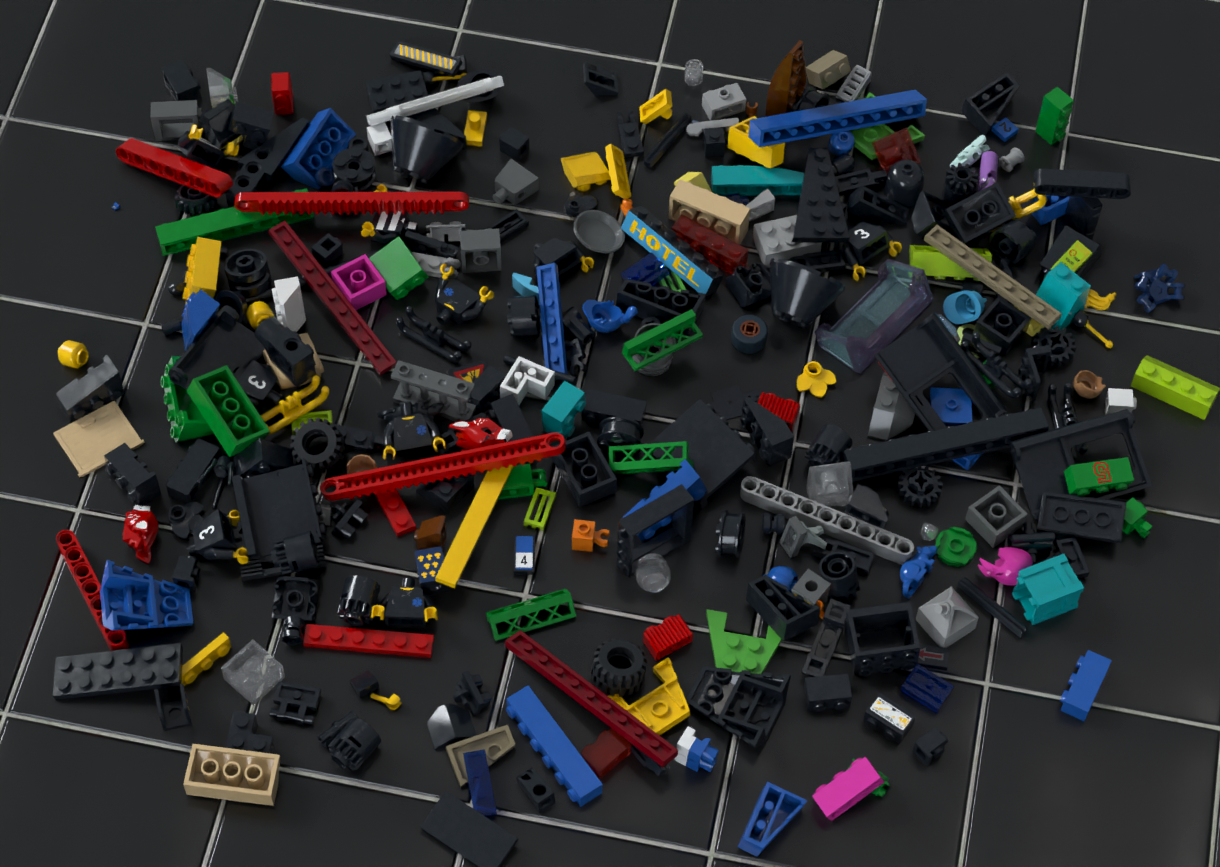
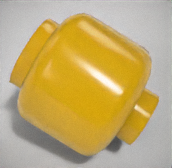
M258 301L252 303L247 308L245 317L251 327L256 330L262 321L269 317H274V314L268 304Z
M67 340L58 349V359L62 365L80 368L88 361L89 353L86 346L82 343Z

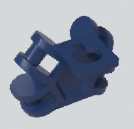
M1162 264L1157 269L1134 275V279L1141 278L1139 282H1136L1135 288L1143 292L1138 297L1137 302L1144 305L1146 313L1151 312L1159 303L1168 300H1184L1185 296L1182 293L1185 284L1172 283L1178 275L1177 270H1171L1168 268V265ZM1164 275L1167 276L1165 281L1161 280ZM1169 288H1175L1174 295H1168Z

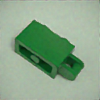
M517 464L513 467L498 500L534 495V488H542L547 485L545 470H531L530 464Z

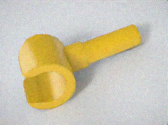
M374 693L371 694L372 699L383 702L392 711L402 704L400 697L396 694H393L389 699Z

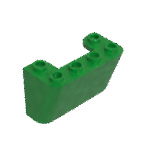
M171 356L169 364H166L165 374L161 376V387L165 391L164 403L168 406L167 419L171 421L170 434L175 442L214 435L187 393V390L180 385L174 384L169 378L168 371L181 356Z

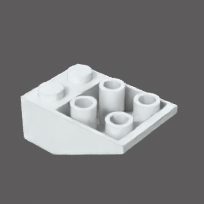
M298 276L275 280V288H272L277 320L292 332H297L306 321Z

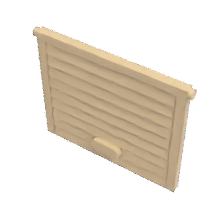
M115 400L53 433L78 471L79 478L106 464L104 455L123 443H126L132 450L145 443L143 439H140Z

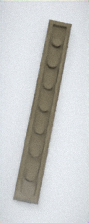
M936 225L925 235L924 241L1048 330L1061 318L1062 313L940 226Z

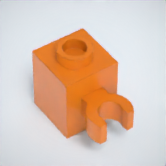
M574 519L572 550L593 552L594 543L601 547H607L608 540H603L601 537H609V530L601 529L595 531L594 521Z

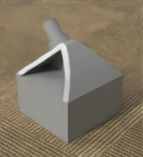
M951 586L919 607L916 621L939 647L947 648L976 628L979 617Z

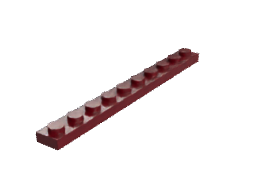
M283 221L269 229V235L377 373L381 376L394 368L397 364L395 359L288 223Z
M520 630L505 640L506 648L660 766L664 767L678 756L677 748Z

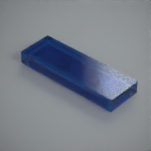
M485 749L463 753L473 809L485 817L497 815Z

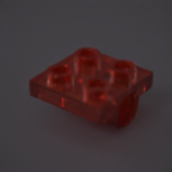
M907 128L872 142L882 170L886 171L887 176L891 166L897 161L905 159L915 161L918 164L921 163Z

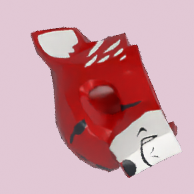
M478 418L472 422L458 421L449 425L450 428L460 431L456 433L458 437L456 445L464 448L461 451L505 443L513 437L511 430L499 427L489 418ZM483 429H489L492 434L484 432Z
M135 505L132 511H128L123 530V542H126L131 548L135 549L136 557L147 564H150L151 546L159 530L158 520L151 512L150 506Z

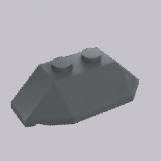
M884 371L867 438L886 442L912 426L915 412Z

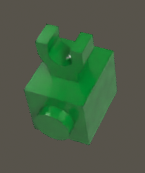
M1133 497L1126 503L1123 532L1128 535L1136 529L1139 535L1145 538L1150 534L1149 530L1153 526L1144 521L1148 510Z

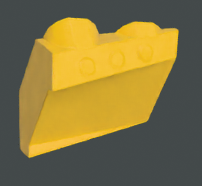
M597 152L561 158L564 173L573 188L585 192L590 189L591 184L602 185L607 180H611L609 171Z

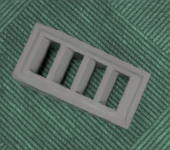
M856 65L837 92L836 98L844 102L855 101L870 83L872 72Z
M769 189L763 191L746 205V207L750 208L749 221L774 211L775 197Z

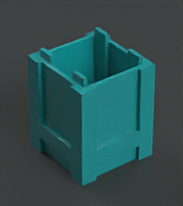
M1061 554L1019 570V577L1016 578L1017 584L1013 588L1012 595L1015 600L1019 599L1026 611L1024 613L1026 620H1030L1032 625L1076 609L1080 594L1084 591V586L1078 580L1065 554Z

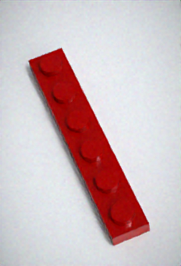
M306 624L303 645L304 647L431 658L434 635Z

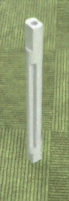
M502 76L486 78L386 108V110L367 115V121L372 126L389 121L392 116H394V119L396 115L406 117L489 92L504 86Z

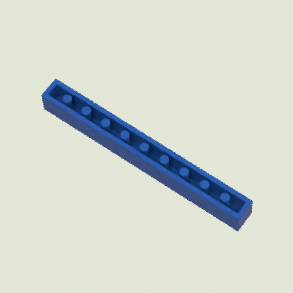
M910 90L752 119L749 125V138L759 147L923 117L926 112L927 99L917 90Z

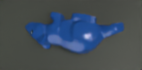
M936 546L917 547L918 552L915 556L902 565L900 579L903 582V596L906 599H910L923 583L925 573L932 571V565L935 560L931 558L937 552Z

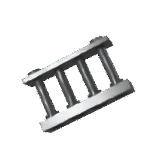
M398 360L391 374V379L401 382L393 397V403L399 404L411 401L412 406H415V402L424 400L423 406L427 407L435 403H442L444 407L437 415L439 417L455 422L466 421L473 417L476 405L467 402L475 383Z

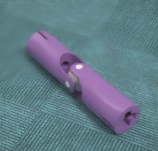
M986 151L981 155L978 192L996 183L998 155L993 151Z

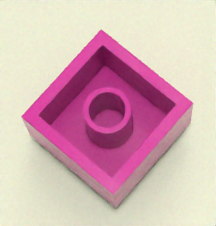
M366 254L331 271L332 281L355 310L387 295L385 280Z

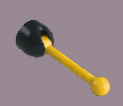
M432 72L422 73L425 87L433 86L438 80L461 79L462 76L466 75V73H462L461 75H455V77H436Z
M1083 310L1074 316L1071 321L1077 327L1086 326L1105 343L1107 348L1113 347L1112 341L1105 339L1089 324V317Z

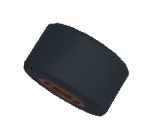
M754 315L739 317L732 326L731 341L734 347L746 354H753L762 350L767 342L768 334L765 321Z

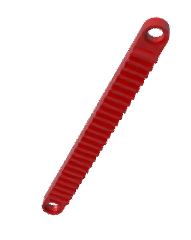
M242 192L235 196L234 206L239 211L260 212L261 215H264L265 212H268L269 215H272L273 212H276L277 215L281 212H284L285 215L289 212L293 215L296 212H299L300 215H303L304 212H307L308 215H311L312 212H315L316 215L320 212H323L324 215L327 212H331L332 215L335 212H338L340 215L343 212H346L347 215L354 212L357 215L359 211L363 215L367 211L371 215L375 211L379 215L383 211H385L386 215L390 211H393L394 215L398 211L402 214H405L406 211L409 214H412L414 211L417 214H420L422 211L425 214H428L429 211H432L433 214H436L437 211L444 214L445 211H464L468 209L469 196L464 192Z
M549 433L328 478L321 483L320 491L323 498L328 501L344 498L352 500L354 496L361 498L364 494L370 496L371 493L376 495L379 491L386 493L387 490L394 491L395 488L401 490L403 486L410 488L413 484L415 486H419V483L426 485L428 481L435 483L436 480L443 481L444 478L450 480L453 476L459 478L460 475L467 476L468 473L475 475L477 471L484 473L485 470L492 471L493 468L500 470L502 466L508 468L509 465L516 466L517 463L524 465L527 461L529 463H533L534 460L539 462L542 458L562 454L566 449V443L562 434ZM553 441L561 442L557 447L550 446ZM328 487H336V490L334 492H326V489Z

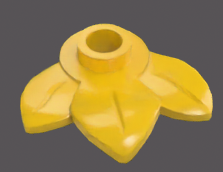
M811 361L804 366L803 373L798 376L797 389L799 392L809 390L815 397L822 398L826 394L827 385L835 384L836 378L830 370L823 369L818 362Z

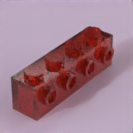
M681 215L671 227V230L678 237L689 243L705 259L733 274L736 267H744L747 264L748 249L684 215Z

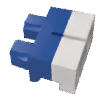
M688 726L677 743L678 756L674 760L698 772L700 767L711 772L717 762L716 757L719 750L710 746V738H705L701 741L694 737L696 730Z

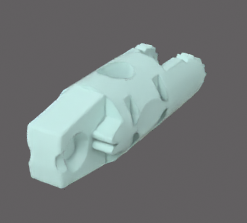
M985 135L979 136L960 152L950 164V168L951 165L957 168L958 163H961L962 166L969 164L970 167L984 152L990 150L988 145H983L986 141Z

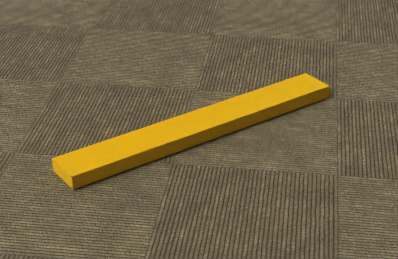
M509 465L508 468L502 466L500 470L493 468L492 471H487L435 577V581L452 588L456 587L514 467L513 465Z

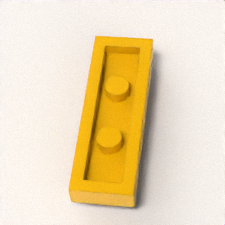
M609 144L605 147L612 183L611 189L616 196L628 199L631 197L623 151Z
M224 632L182 666L181 684L185 686L192 683L198 674L203 670H208L215 660L229 652L231 643L229 637Z

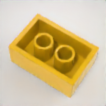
M197 237L196 244L191 245L190 255H188L186 264L188 271H186L185 283L187 284L183 292V299H186V301L193 292L197 294L200 289L210 297H214L221 241Z

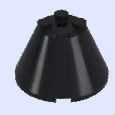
M396 115L395 119L394 116L391 117L392 170L400 173V176L406 179L413 177L416 178V181L427 185L428 181L463 148L464 144L460 140L446 132L444 134L435 132V127L403 116Z
M774 258L770 260L772 314L783 322L789 323L791 320L796 323V326L806 329L844 292L845 286L832 277L829 279L821 277L820 271L785 259L778 258L777 262H774Z

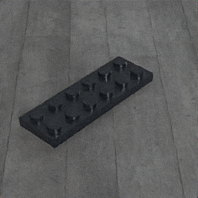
M181 643L56 657L53 697L55 700L180 686L182 683L183 646Z

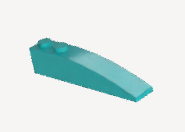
M712 166V193L719 196H758L763 191L769 189L772 195H800L804 173L781 168L770 169L764 166Z

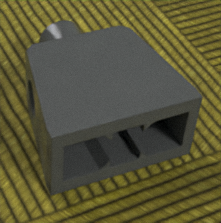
M510 159L495 178L496 193L493 195V199L498 204L508 200L516 205L539 190V178L513 159Z

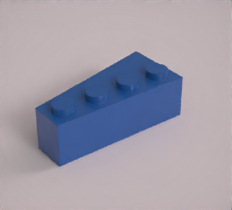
M684 459L680 463L681 469L676 473L673 471L666 476V483L662 486L654 487L649 494L650 497L638 502L623 518L681 484L693 497L694 501L700 500L705 495L707 489L700 476ZM673 514L637 534L639 539L643 541L644 539L651 538L658 528L666 526L671 522Z

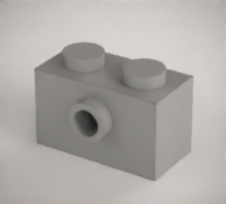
M734 83L703 93L702 107L710 121L718 120L745 111L746 98L738 83Z

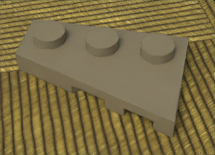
M505 725L446 746L460 788L464 787L513 749L515 742L509 726Z

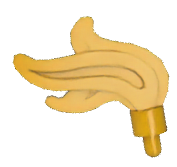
M1090 289L1084 308L1092 307L1097 310H1106L1109 308L1110 303L1115 300L1116 293L1100 297L1096 291Z

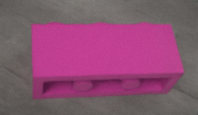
M866 757L863 759L858 758L851 764L848 770L837 773L833 777L834 780L829 784H823L818 787L812 797L826 817L833 821L885 781Z

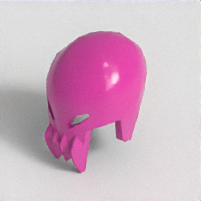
M1004 547L999 548L998 556L1000 559L995 561V565L982 558L979 559L982 566L978 564L979 569L986 577H993L1003 585H1016L1019 570L1033 566V559L1028 552L1022 549Z

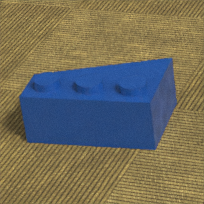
M767 781L737 847L758 857L802 810L807 800Z

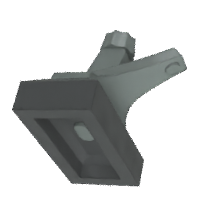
M796 516L788 520L779 542L790 558L797 556L801 546L805 543H811L823 549L827 546V542L818 537L824 533L821 526L807 528L803 521H800Z

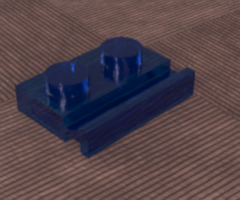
M650 253L622 272L621 278L624 281L625 279L650 283L653 286L668 276L669 271L653 253Z
M917 663L904 684H902L900 690L937 713L953 691L954 686Z

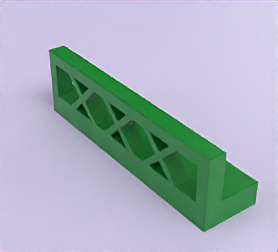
M691 309L625 342L622 354L633 370L637 371L702 338L703 334L695 324L696 314ZM689 327L695 333L691 337L682 335L683 330ZM673 337L679 339L677 344L671 345L666 343V339ZM658 346L662 347V350L655 354L649 352V348ZM639 354L645 356L644 361L637 364L632 356Z
M687 441L609 446V466L614 474L678 471L682 468L680 463L684 459L694 469V461L689 459V442ZM676 447H683V458H674L671 455ZM661 448L665 454L656 460L652 454L656 449ZM637 450H642L646 454L640 461H636L632 457ZM615 451H623L627 455L621 462H615Z
M562 589L486 612V617L491 625L494 640L497 641L510 637L520 630L527 632L576 617L571 593L567 589ZM567 602L570 613L563 615L557 613L556 610L559 605ZM546 609L551 612L546 620L540 621L536 618L540 610ZM525 615L529 617L530 620L526 626L520 627L515 624L520 616ZM505 621L510 624L506 632L498 634L496 623Z

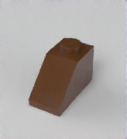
M441 515L422 521L420 529H416L414 541H417L418 550L441 547L443 552L447 539L446 517Z

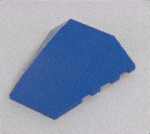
M106 561L100 589L104 627L114 631L193 625L190 589L166 580L160 582L154 580L152 575L145 573L143 576L132 572L133 569L124 566L121 568L114 565L115 562Z

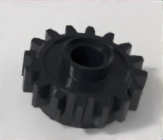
M182 185L176 191L177 194H174L175 207L179 208V212L185 211L186 215L192 213L195 216L196 213L203 214V211L210 212V208H215V204L218 203L217 197Z

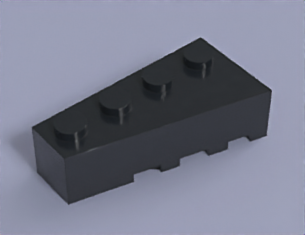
M625 279L617 293L616 306L620 307L623 311H627L629 307L635 306L638 310L636 316L643 319L655 317L660 321V324L692 309L696 314V323L704 309L706 294H689L688 290L681 289V292L669 290V287L666 286L652 287L650 283ZM691 327L683 330L682 334L688 336L692 330Z

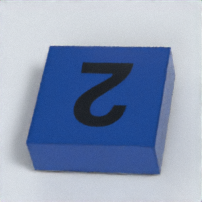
M1005 117L992 126L991 131L1002 141L1006 142L1018 133L1019 128Z

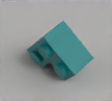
M564 381L541 410L543 431L548 434L560 433L564 439L567 436L570 437L575 430V415L578 411L581 412L586 405L585 392Z

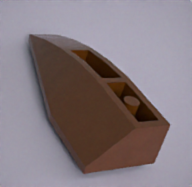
M801 40L790 50L773 75L767 95L765 117L792 112L794 103L799 101L806 88V65L804 46Z

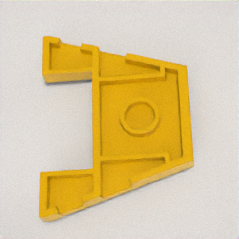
M669 657L653 667V672L663 684L633 704L628 705L622 697H619V694H615V696L608 695L609 698L659 736L690 716L689 707Z

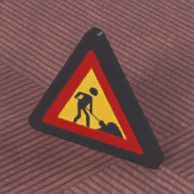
M482 360L447 371V375L473 382L487 369L488 361Z

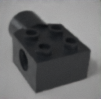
M269 317L258 325L254 333L255 338L264 346L271 362L296 387H299L316 374V363L313 357L314 351L309 344L305 345L301 341V337L296 331L292 332L288 327H284L275 317Z

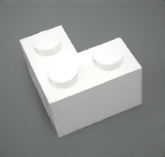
M518 356L500 385V399L513 394L518 405H520L527 392L546 400L555 385V371Z

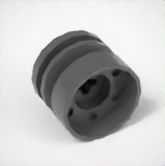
M650 323L643 325L637 330L634 338L661 324ZM669 337L666 339V343L675 345L676 339ZM658 346L649 348V352L655 354L662 350V347ZM674 352L637 371L646 376L663 374L669 369ZM636 354L632 358L638 364L644 361L645 356Z

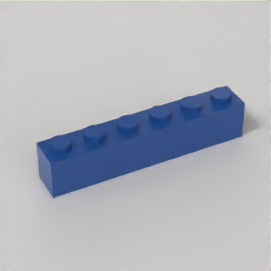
M527 685L506 698L507 707L505 709L511 719H516L520 732L524 736L527 734L530 738L532 748L536 752L539 751L546 767L553 769L558 783L565 785L570 799L573 802L576 801L581 807L602 794L603 784L531 688Z

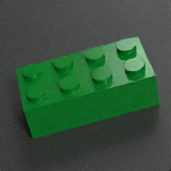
M227 365L192 380L187 393L229 457L242 452L259 438L266 439L270 432L269 428Z

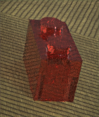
M611 728L609 731H603L594 744H588L582 750L581 756L598 779L601 780L631 754V743Z

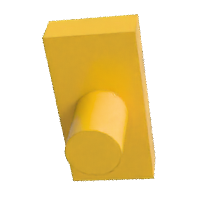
M664 89L639 107L640 122L646 125L659 115L669 119L672 115V109H670L672 107L671 91Z
M468 110L464 132L466 145L482 146L487 112Z

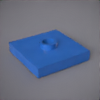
M931 387L930 405L945 426H959L972 422V401L963 389Z

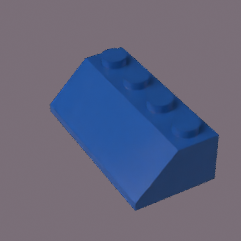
M331 108L317 112L281 167L294 180L320 189L321 187L315 181V173L324 167L333 170L334 158L338 153L347 149L349 141L354 138L356 133Z
M201 289L197 294L193 292L190 295L181 315L183 317L181 325L185 351L215 317L220 306L217 301Z

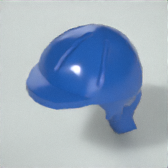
M587 300L583 304V311L588 318L590 326L603 333L615 331L622 324L630 322L632 317L638 314V310L635 306H631L624 314L620 307L613 305L614 301L610 302V300L605 302Z

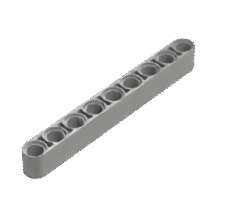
M748 476L742 480L740 496L747 503L774 514H784L787 519L796 516L800 521H803L806 527L821 526L824 534L872 552L897 564L903 565L912 558L914 545L907 538L756 477Z

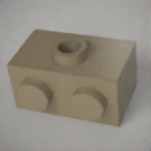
M835 50L830 51L806 67L809 84L821 89L836 83L837 80L851 72L847 55Z

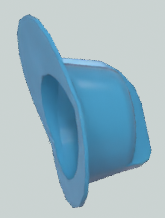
M964 290L947 296L944 301V314L949 321L955 324L975 321L982 314L985 307L984 303L987 299L982 298L976 291Z

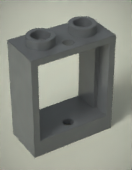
M197 100L151 102L150 118L155 141L179 140L180 136L184 135L186 131H191L192 125H197V129L203 128L201 125L202 108H198ZM193 118V123L163 124L162 121Z

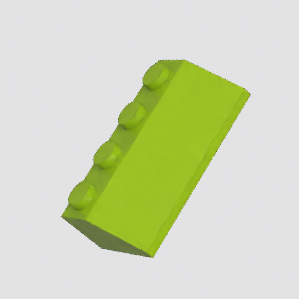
M910 245V273L915 278H926L927 275L934 276L935 279H946V276L954 277L953 279L965 280V277H971L975 281H980L933 246ZM971 248L987 261L992 262V254L988 249Z
M1148 355L1142 359L1131 383V387L1203 420L1206 419L1220 392L1219 387Z

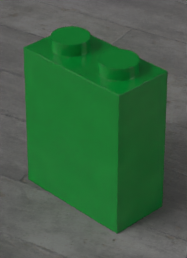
M399 236L369 258L385 280L386 288L396 300L405 297L409 291L421 285L428 278L424 269Z

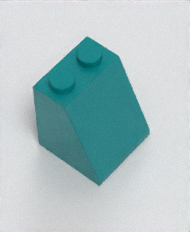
M1062 262L1047 273L1036 293L1039 298L1062 313L1061 318L1051 327L1055 329L1058 326L1059 330L1066 328L1079 311H1084L1091 288L1090 284Z

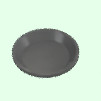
M588 210L580 213L575 219L574 233L577 239L591 251L598 253L615 252L620 249L625 239L621 224L605 212Z

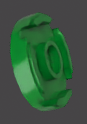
M951 527L948 530H943L935 542L938 558L949 566L959 567L967 565L976 555V540H974L973 535L963 528Z

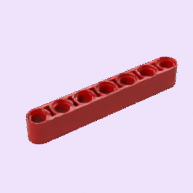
M133 138L128 139L116 149L117 157L124 163L213 197H220L233 186L231 177L224 172Z
M71 530L60 531L56 536L60 553L110 651L129 649L124 630L112 631L103 626L102 609L97 610L101 607V585L75 534ZM117 640H122L120 643H114Z

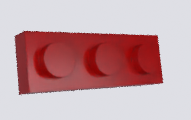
M396 488L394 491L387 490L386 493L379 491L375 495L397 537L416 530V525Z

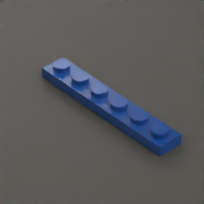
M552 263L536 267L544 360L546 368L567 374L558 265Z

